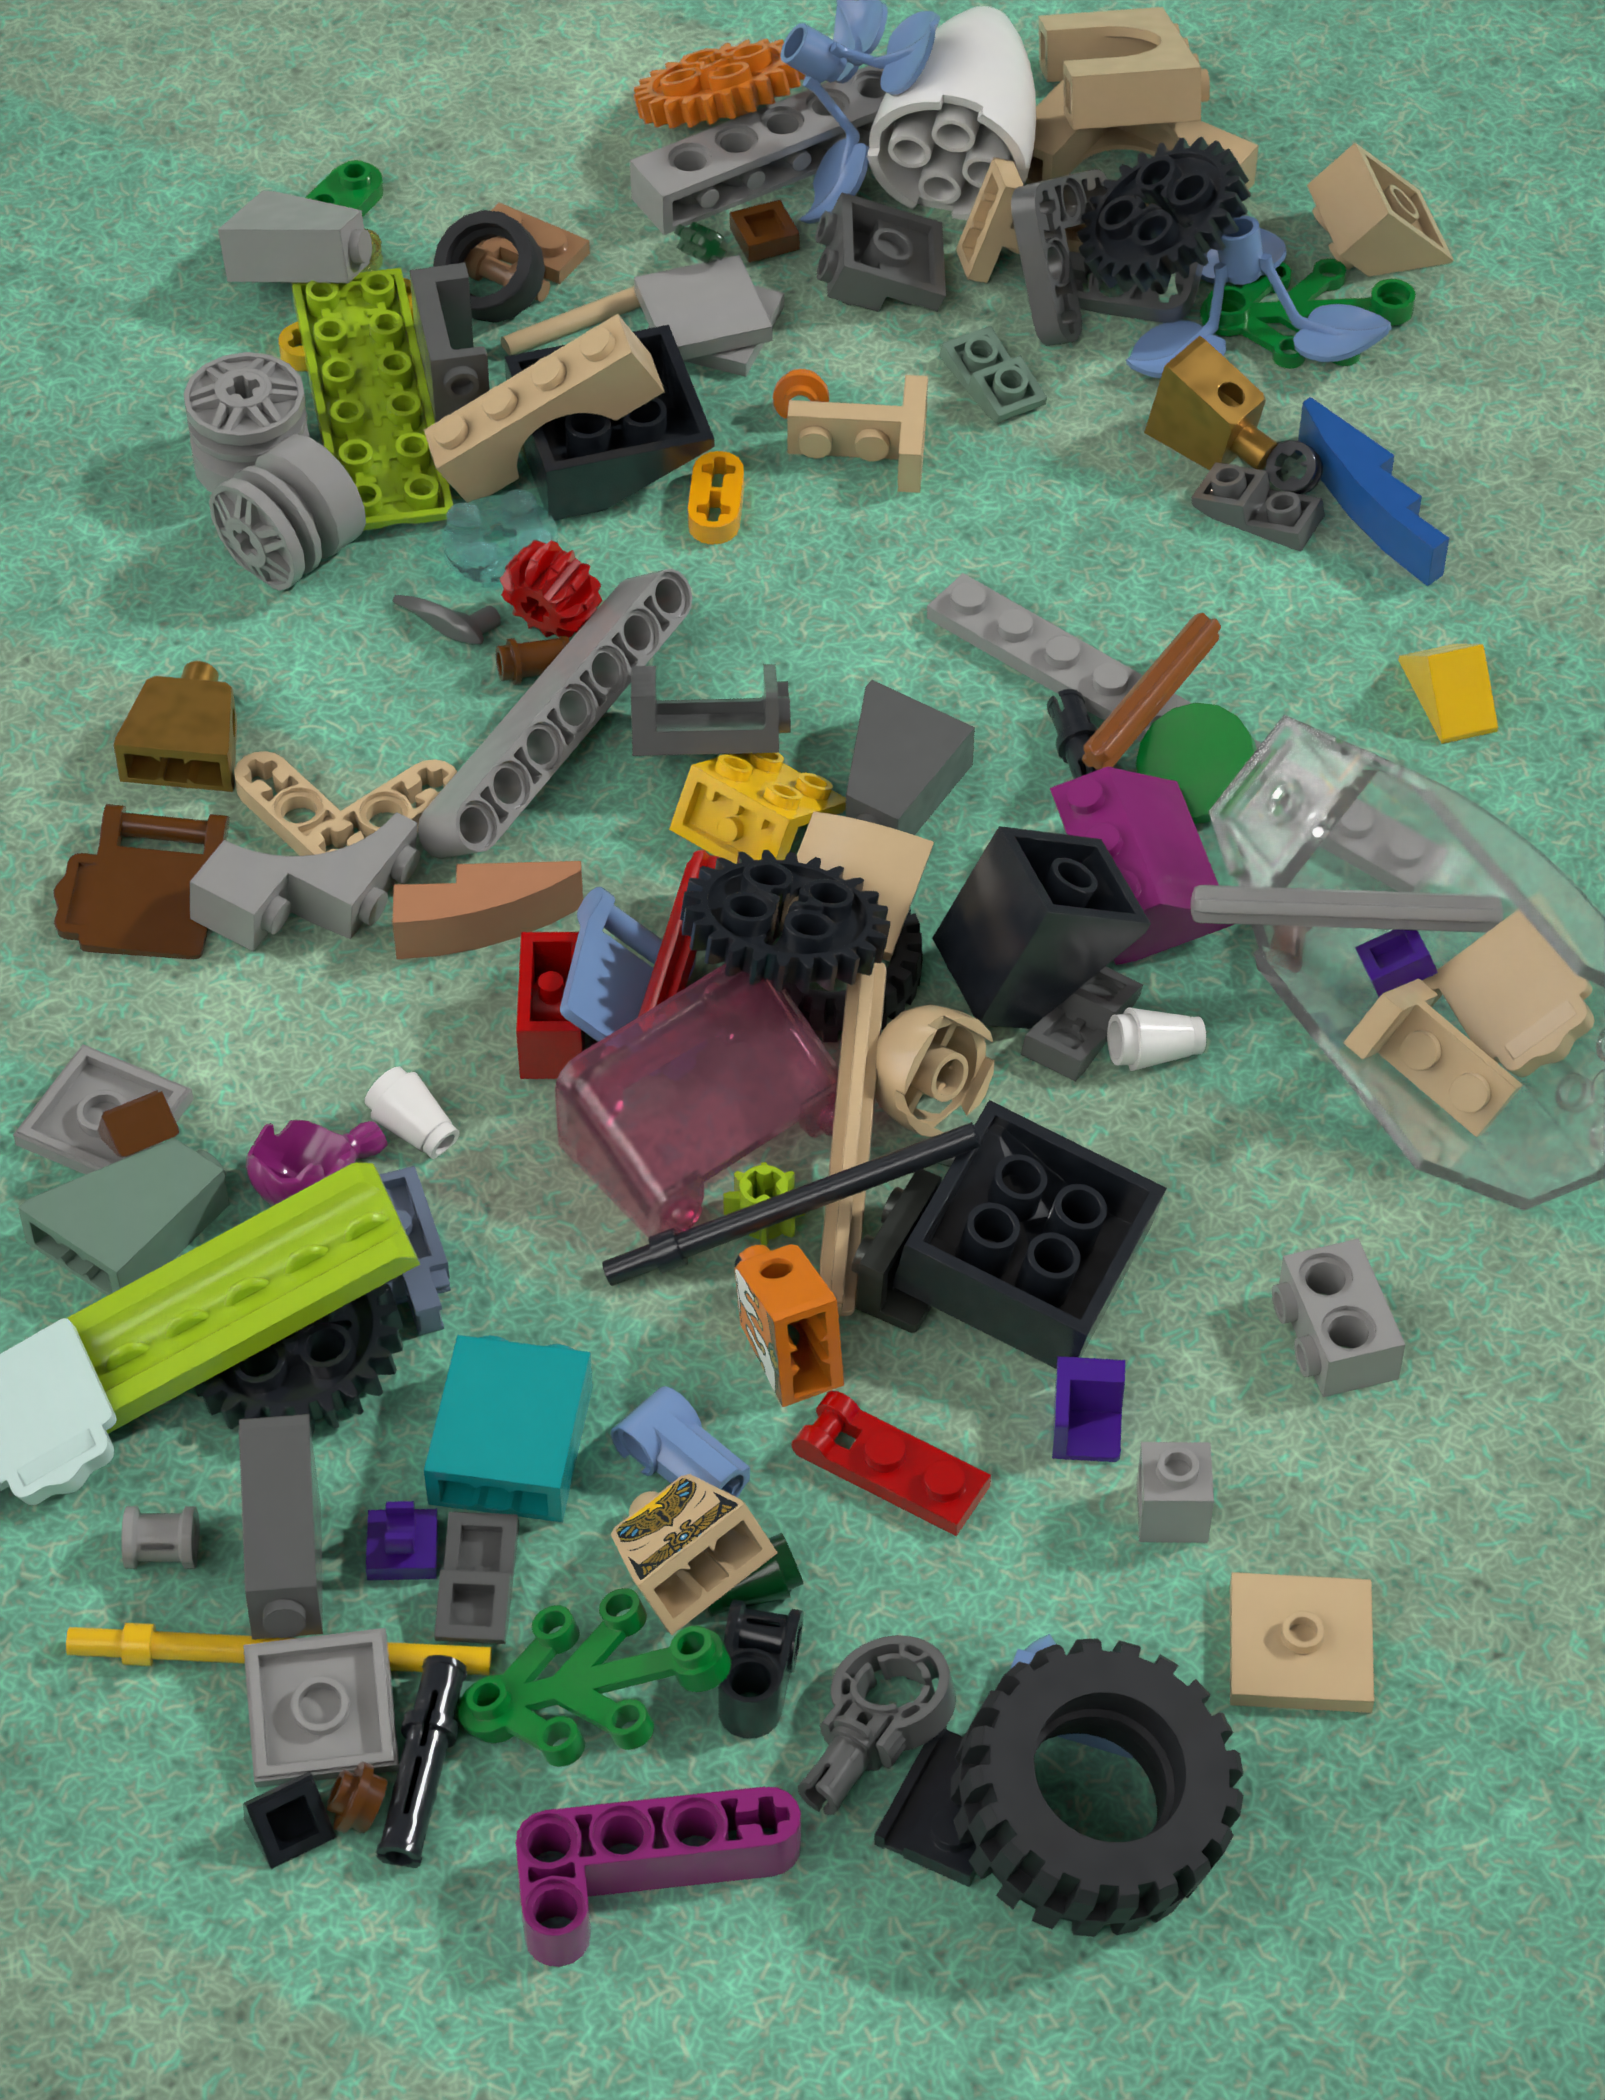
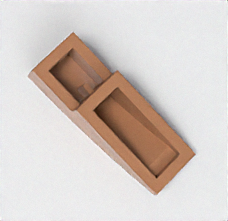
M581 861L457 864L456 883L394 885L392 923L396 959L435 957L480 949L521 936V932H532L577 911L583 901Z

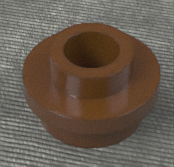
M362 1761L353 1773L343 1769L337 1777L326 1805V1810L335 1813L333 1822L335 1830L346 1833L352 1828L361 1833H366L372 1825L387 1788V1779L373 1774V1765Z

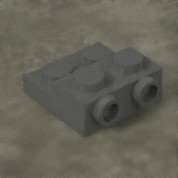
M841 192L831 212L825 211L822 214L817 226L816 242L826 245V248L818 263L817 279L827 282L828 298L879 312L886 297L900 300L908 305L914 304L938 311L946 297L942 222Z

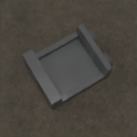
M465 263L409 270L414 328L435 423L490 390L486 349L482 346L474 347L469 276Z
M763 664L764 694L760 698L657 700L656 666H632L631 720L633 756L779 753V733H791L788 681H777L775 664Z

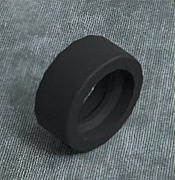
M481 210L464 215L448 227L437 244L433 267L463 263L470 251L484 240L503 237L512 242L518 251L519 257L516 271L508 284L496 293L483 297L470 293L472 318L496 323L515 318L532 304L541 290L545 265L542 249L519 221L503 212Z

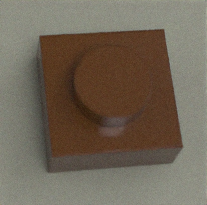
M780 199L729 212L730 230L749 263L800 250V233Z

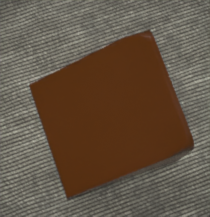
M156 1090L103 1112L97 1131L101 1139L117 1156L127 1157L176 1137L179 1134V1127L163 1092Z

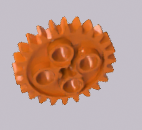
M765 38L753 44L750 43L749 39L737 46L725 43L720 49L705 48L684 55L680 62L665 63L666 69L653 70L650 72L651 77L640 79V85L634 87L635 94L633 95L639 117L644 120V124L654 123L656 128L668 124L669 128L673 129L683 123H687L688 128L701 121H707L710 125L714 124L719 118L735 119L750 112H756L760 104L776 103L774 97L790 95L789 89L800 87V80L805 79V75L782 62L781 50L784 44L783 39L769 43L768 38Z

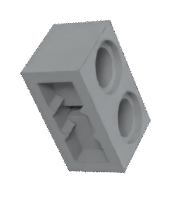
M1359 1238L1283 1256L1279 1284L1272 1287V1299L1279 1321L1282 1324L1291 1322L1297 1335L1294 1349L1297 1364L1304 1377L1314 1376L1323 1397L1398 1380L1406 1344ZM1340 1346H1347V1347H1351V1348H1353V1349H1347V1348H1343V1347H1340Z

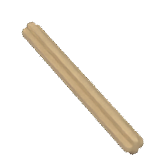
M874 963L870 976L857 973L855 984H847L828 1176L869 1161L877 1082V1041L881 1035L887 974L884 963ZM866 1191L825 1206L819 1275L837 1299L839 1318L852 1315L856 1308L858 1273L852 1271V1262L862 1241Z

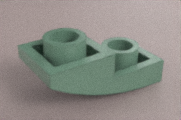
M991 325L942 343L939 355L941 360L983 412L996 423L1046 404L1047 397L1022 356L1019 355L1011 358Z

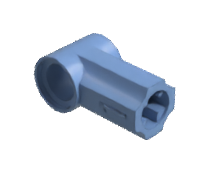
M660 1387L611 1430L612 1442L619 1454L624 1458L628 1455L635 1458L646 1467L641 1471L646 1476H651L657 1472L671 1484L680 1476L691 1474L735 1497L740 1496L744 1486L750 1480V1467L702 1428L701 1421L690 1403L680 1393L670 1387Z

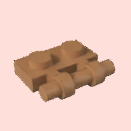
M500 202L491 210L503 212L519 221L533 236L542 249L545 265L544 278L561 284L590 254L589 240ZM495 237L484 240L474 247L463 263L466 264L470 278L480 281L484 277L504 287L516 271L519 256L512 242L503 237ZM500 260H504V261H506V262H508V263H511L512 265H509V264H507V263H505V262H502V261H500ZM543 279L541 290L535 297V300L542 302L546 299L550 290L549 281Z

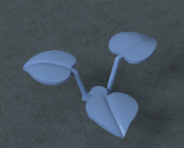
M837 0L833 39L805 23L796 25L788 34L781 50L782 62L806 75L803 86L815 93L846 133V138L836 142L821 160L813 181L814 202L810 210L799 219L802 222L808 224L819 222L825 211L831 212L841 192L855 196L863 183L869 165L867 159L869 146L864 143H858L860 139L859 132L821 86V83L824 81L829 83L834 81L841 84L846 83L855 75L859 67L865 64L878 69L884 68L880 80V86L883 91L890 95L903 93L915 83L931 54L936 29L940 21V16L935 12L921 11L901 22L890 36L887 54L880 57L870 55L878 46L887 21V6L880 0Z
M1241 216L1233 219L1239 228L1238 232L1223 234L1220 238L1226 248L1224 250L1210 249L1207 252L1209 264L1204 266L1201 279L1214 283L1208 322L1203 327L1196 322L1187 320L1157 325L1136 342L1131 356L1126 359V364L1141 374L1161 378L1164 366L1198 336L1207 340L1219 353L1224 355L1226 352V342L1224 339L1213 334L1219 327L1225 283L1249 284L1265 274L1292 325L1300 330L1294 336V348L1303 357L1319 362H1334L1348 359L1375 345L1392 328L1391 323L1384 317L1363 308L1345 304L1323 305L1315 308L1310 313L1308 319L1302 317L1297 312L1275 270L1285 260V243L1272 232L1259 228V222L1255 218Z

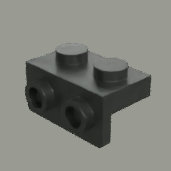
M924 1169L913 1174L905 1189L899 1187L893 1189L882 1212V1227L876 1237L866 1235L863 1238L852 1262V1271L858 1273L856 1309L910 1333L918 1331L932 1306L892 1286L905 1244L941 1184L942 1177Z

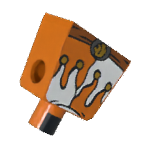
M791 1244L771 1251L765 1245H753L743 1250L737 1256L734 1268L740 1325L782 1407L844 1386L837 1299L798 1245ZM788 1324L795 1327L799 1332L800 1339L796 1346L788 1334Z

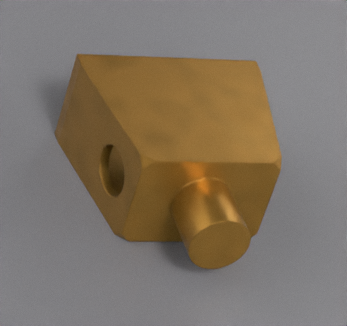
M1198 336L1164 366L1144 431L1145 434L1209 471L1215 462L1230 464L1237 457L1254 469L1263 470L1266 467L1270 452L1278 445L1276 441L1257 428L1266 402L1263 392L1207 340Z
M192 661L184 666L181 678L153 676L146 680L114 740L113 746L120 782L233 792L237 736V715L233 688L226 682H218V672L212 665L202 661Z

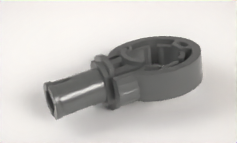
M887 1636L861 1645L840 1663L831 1682V1699L834 1706L819 1725L821 1734L829 1746L816 1765L813 1766L798 1785V1792L801 1798L818 1812L827 1800L828 1802L823 1808L826 1815H834L864 1771L880 1770L882 1765L890 1769L903 1751L912 1750L929 1742L946 1727L955 1710L956 1691L947 1661L934 1645L912 1636ZM879 1670L882 1671L885 1680L904 1676L907 1679L923 1684L921 1693L913 1702H908L898 1708L896 1703L877 1705L865 1700L868 1692L877 1685L874 1672ZM935 1678L939 1680L936 1691L932 1680Z

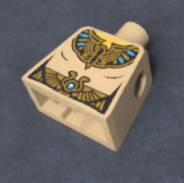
M691 1474L680 1476L660 1493L649 1491L637 1496L630 1506L629 1516L615 1526L611 1533V1537L633 1581L671 1635L777 1554V1551L751 1511L741 1499Z

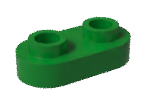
M360 160L347 161L336 167L305 198L361 210L363 218L383 196L382 174L372 164Z

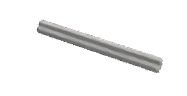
M1199 885L1194 887L1190 906L1193 921L1213 924L1487 933L1503 921L1502 901L1496 895Z

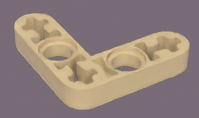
M267 751L251 753L244 756L234 769L237 795L241 801L300 856L326 853V846L331 844L337 848H342L363 840L380 828L369 822L372 817L379 813L389 812L395 814L398 812L417 822L418 833L419 819L422 813L440 793L433 788L442 785L444 788L457 773L454 766L445 761L436 759L424 760L340 811L294 767L276 753ZM259 776L267 780L273 777L274 789L278 794L273 798V791L270 786L260 779L252 782V778ZM426 784L433 787L422 791V786ZM416 802V808L414 809L411 804ZM298 808L310 809L315 812V816L304 823H292L284 819V816L289 811ZM353 828H358L359 832L354 834ZM330 849L327 852L335 851L337 849Z

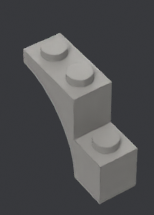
M396 812L382 827L363 840L335 851L307 856L265 854L239 847L224 840L190 881V919L253 952L268 933L274 935L280 931L290 912L313 924L351 939L363 923L371 926L379 919L388 900L387 892L396 881L405 884L415 872L420 860V851L416 849L417 822Z

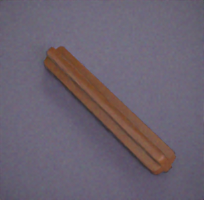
M1198 613L1189 620L1084 744L1085 754L1082 756V760L1087 767H1094L1096 770L1107 766L1113 768L1219 641L1218 632L1221 629V625L1216 618L1209 619L1204 613Z

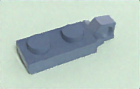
M411 1166L379 1174L420 1262V1265L385 1284L390 1285L396 1305L408 1302L418 1335L444 1329L441 1317L442 1305L438 1294L451 1291L449 1267L416 1168Z

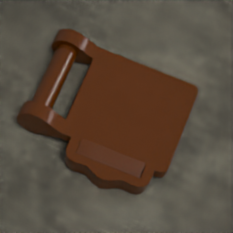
M106 804L102 817L97 854L77 853L72 855L67 862L64 877L53 890L57 906L54 925L58 935L63 939L79 941L80 949L85 952L199 959L203 955L208 928L190 919V881L224 840L227 841L229 816L210 814L208 821L126 813V806ZM122 837L204 844L203 854L125 847L120 846Z

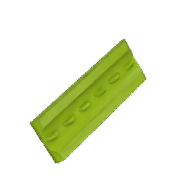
M393 268L360 272L349 283H317L313 280L309 283L291 282L294 307L304 349L322 446L327 448L343 465L358 489L365 509L366 524L363 531L401 523L418 524L455 519L449 483L435 467L424 432L426 428L435 424L402 269Z
M356 1162L338 1170L66 1319L71 1321L76 1327L116 1415L115 1425L106 1430L107 1433H110L420 1265V1262L373 1163Z

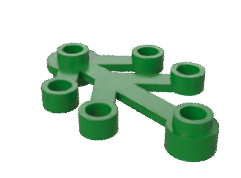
M1332 258L1317 261L1313 266V272L1288 292L1297 312L1307 319L1310 313L1320 306L1345 304L1360 307L1387 319L1391 326L1403 324L1411 319L1416 297L1415 290L1409 283L1399 279H1384L1374 285L1371 297L1315 300L1324 291H1335L1344 285L1346 267L1342 262ZM1282 262L1275 270L1278 276L1282 277L1280 280L1287 290L1291 284L1292 271L1287 264ZM1323 273H1332V274H1335L1336 276L1328 277V276H1324V275H1322V274H1323ZM1266 274L1261 275L1256 281L1244 285L1241 289L1234 286H1225L1219 327L1214 334L1221 336L1241 334L1273 353V361L1282 368L1293 369L1303 365L1306 357H1303L1294 348V336H1285L1265 324L1280 323L1296 333L1300 331L1292 325L1280 300L1277 302H1260L1267 294H1276ZM1213 290L1208 294L1207 299L1204 300L1200 308V321L1203 326L1209 320ZM1283 350H1293L1297 353L1287 354ZM1361 353L1332 363L1339 366L1354 365L1360 360Z
M620 1588L608 1593L602 1599L599 1613L603 1621L554 1676L535 1681L555 1655L570 1650L577 1643L580 1636L579 1627L568 1608L561 1605H553L541 1610L532 1622V1631L536 1638L503 1674L489 1675L481 1678L464 1692L458 1704V1718L470 1735L484 1742L501 1743L515 1736L540 1750L550 1765L564 1767L577 1761L585 1750V1740L573 1719L566 1716L554 1717L547 1721L532 1711L558 1705L609 1733L618 1747L626 1750L636 1749L647 1743L654 1732V1723L646 1707L636 1699H626L617 1703L602 1695L603 1693L675 1676L678 1683L688 1691H708L725 1680L731 1668V1659L717 1633L702 1626H689L679 1631L673 1637L670 1647L604 1663L622 1641L641 1630L647 1620V1612L638 1594L632 1589ZM630 1609L626 1614L617 1616L621 1611ZM563 1626L557 1632L549 1634L554 1628ZM637 1720L631 1727L622 1729L626 1723ZM568 1737L564 1743L553 1746L559 1739Z

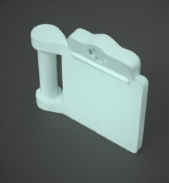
M66 1318L58 1320L0 1354V1491L10 1486L14 1495L28 1505L39 1504L55 1494L76 1492L83 1486L92 1472L107 1465L114 1456V1447L106 1430L115 1425L116 1415L76 1327Z

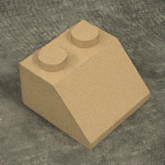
M1357 143L1350 146L1307 184L1316 204V207L1312 209L1313 215L1319 224L1329 232L1333 241L1329 244V249L1335 259L1342 262L1346 269L1350 270L1352 267H1356L1367 276H1375L1449 264L1454 261L1420 190Z

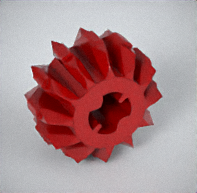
M534 539L512 558L505 567L504 574L499 579L504 588L501 593L502 598L514 607L512 614L522 617L527 622L528 629L535 627L546 638L554 634L557 637L566 635L570 638L583 627L603 601L598 592L601 583L597 578L589 574L591 566L581 563L575 558L573 550L569 552L563 551L559 544L553 540L545 544Z

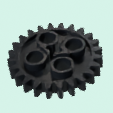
M1182 137L1177 141L1173 150H1168L1164 142L1158 145L1155 156L1148 158L1142 151L1138 154V165L1131 168L1128 165L1122 164L1119 166L1122 176L1117 181L1104 180L1102 182L1107 192L1105 195L1091 197L1089 201L1095 210L1081 215V219L1086 227L1077 232V236L1083 243L1078 249L1098 280L1102 279L1110 289L1118 284L1122 291L1127 293L1137 284L1143 293L1148 291L1156 279H1158L1163 288L1168 287L1172 274L1179 272L1186 279L1189 277V265L1197 262L1200 265L1206 266L1209 264L1206 253L1210 249L1224 250L1226 248L1220 238L1223 234L1237 233L1239 228L1233 219L1246 215L1248 212L1242 201L1251 197V193L1245 185L1249 179L1229 148L1224 150L1217 140L1208 146L1204 138L1199 137L1189 146L1185 138Z
M763 850L761 860H754L748 854L738 852L737 864L719 857L717 858L715 869L706 866L700 867L698 878L690 877L688 881L687 891H684L680 920H683L682 935L691 936V950H706L704 960L706 964L725 962L724 975L730 977L743 971L749 974L748 981L749 985L755 986L763 979L772 980L775 991L781 992L786 982L795 983L802 993H808L810 983L817 982L828 991H833L836 978L844 983L853 985L856 982L857 973L870 976L874 963L881 964L891 921L886 920L888 907L878 904L879 893L877 891H862L863 878L844 880V867L837 866L826 871L820 868L821 858L818 857L811 859L807 864L799 863L795 852H789L785 860H776L769 850ZM799 896V897H798V901H794V902L790 905V903L792 902V900H793L795 897ZM779 938L778 942L772 945L773 939Z
M384 1284L195 1386L194 1389L197 1396L203 1397L208 1412L211 1415L222 1412L227 1427L231 1430L239 1426V1420L306 1414H309L312 1437L316 1420L324 1418L333 1429L339 1428L340 1422L337 1411L345 1407L351 1412L361 1415L364 1411L359 1395L364 1392L374 1396H381L383 1390L378 1375H394L397 1371L392 1354L403 1351V1344L398 1331L403 1328V1323L390 1285Z

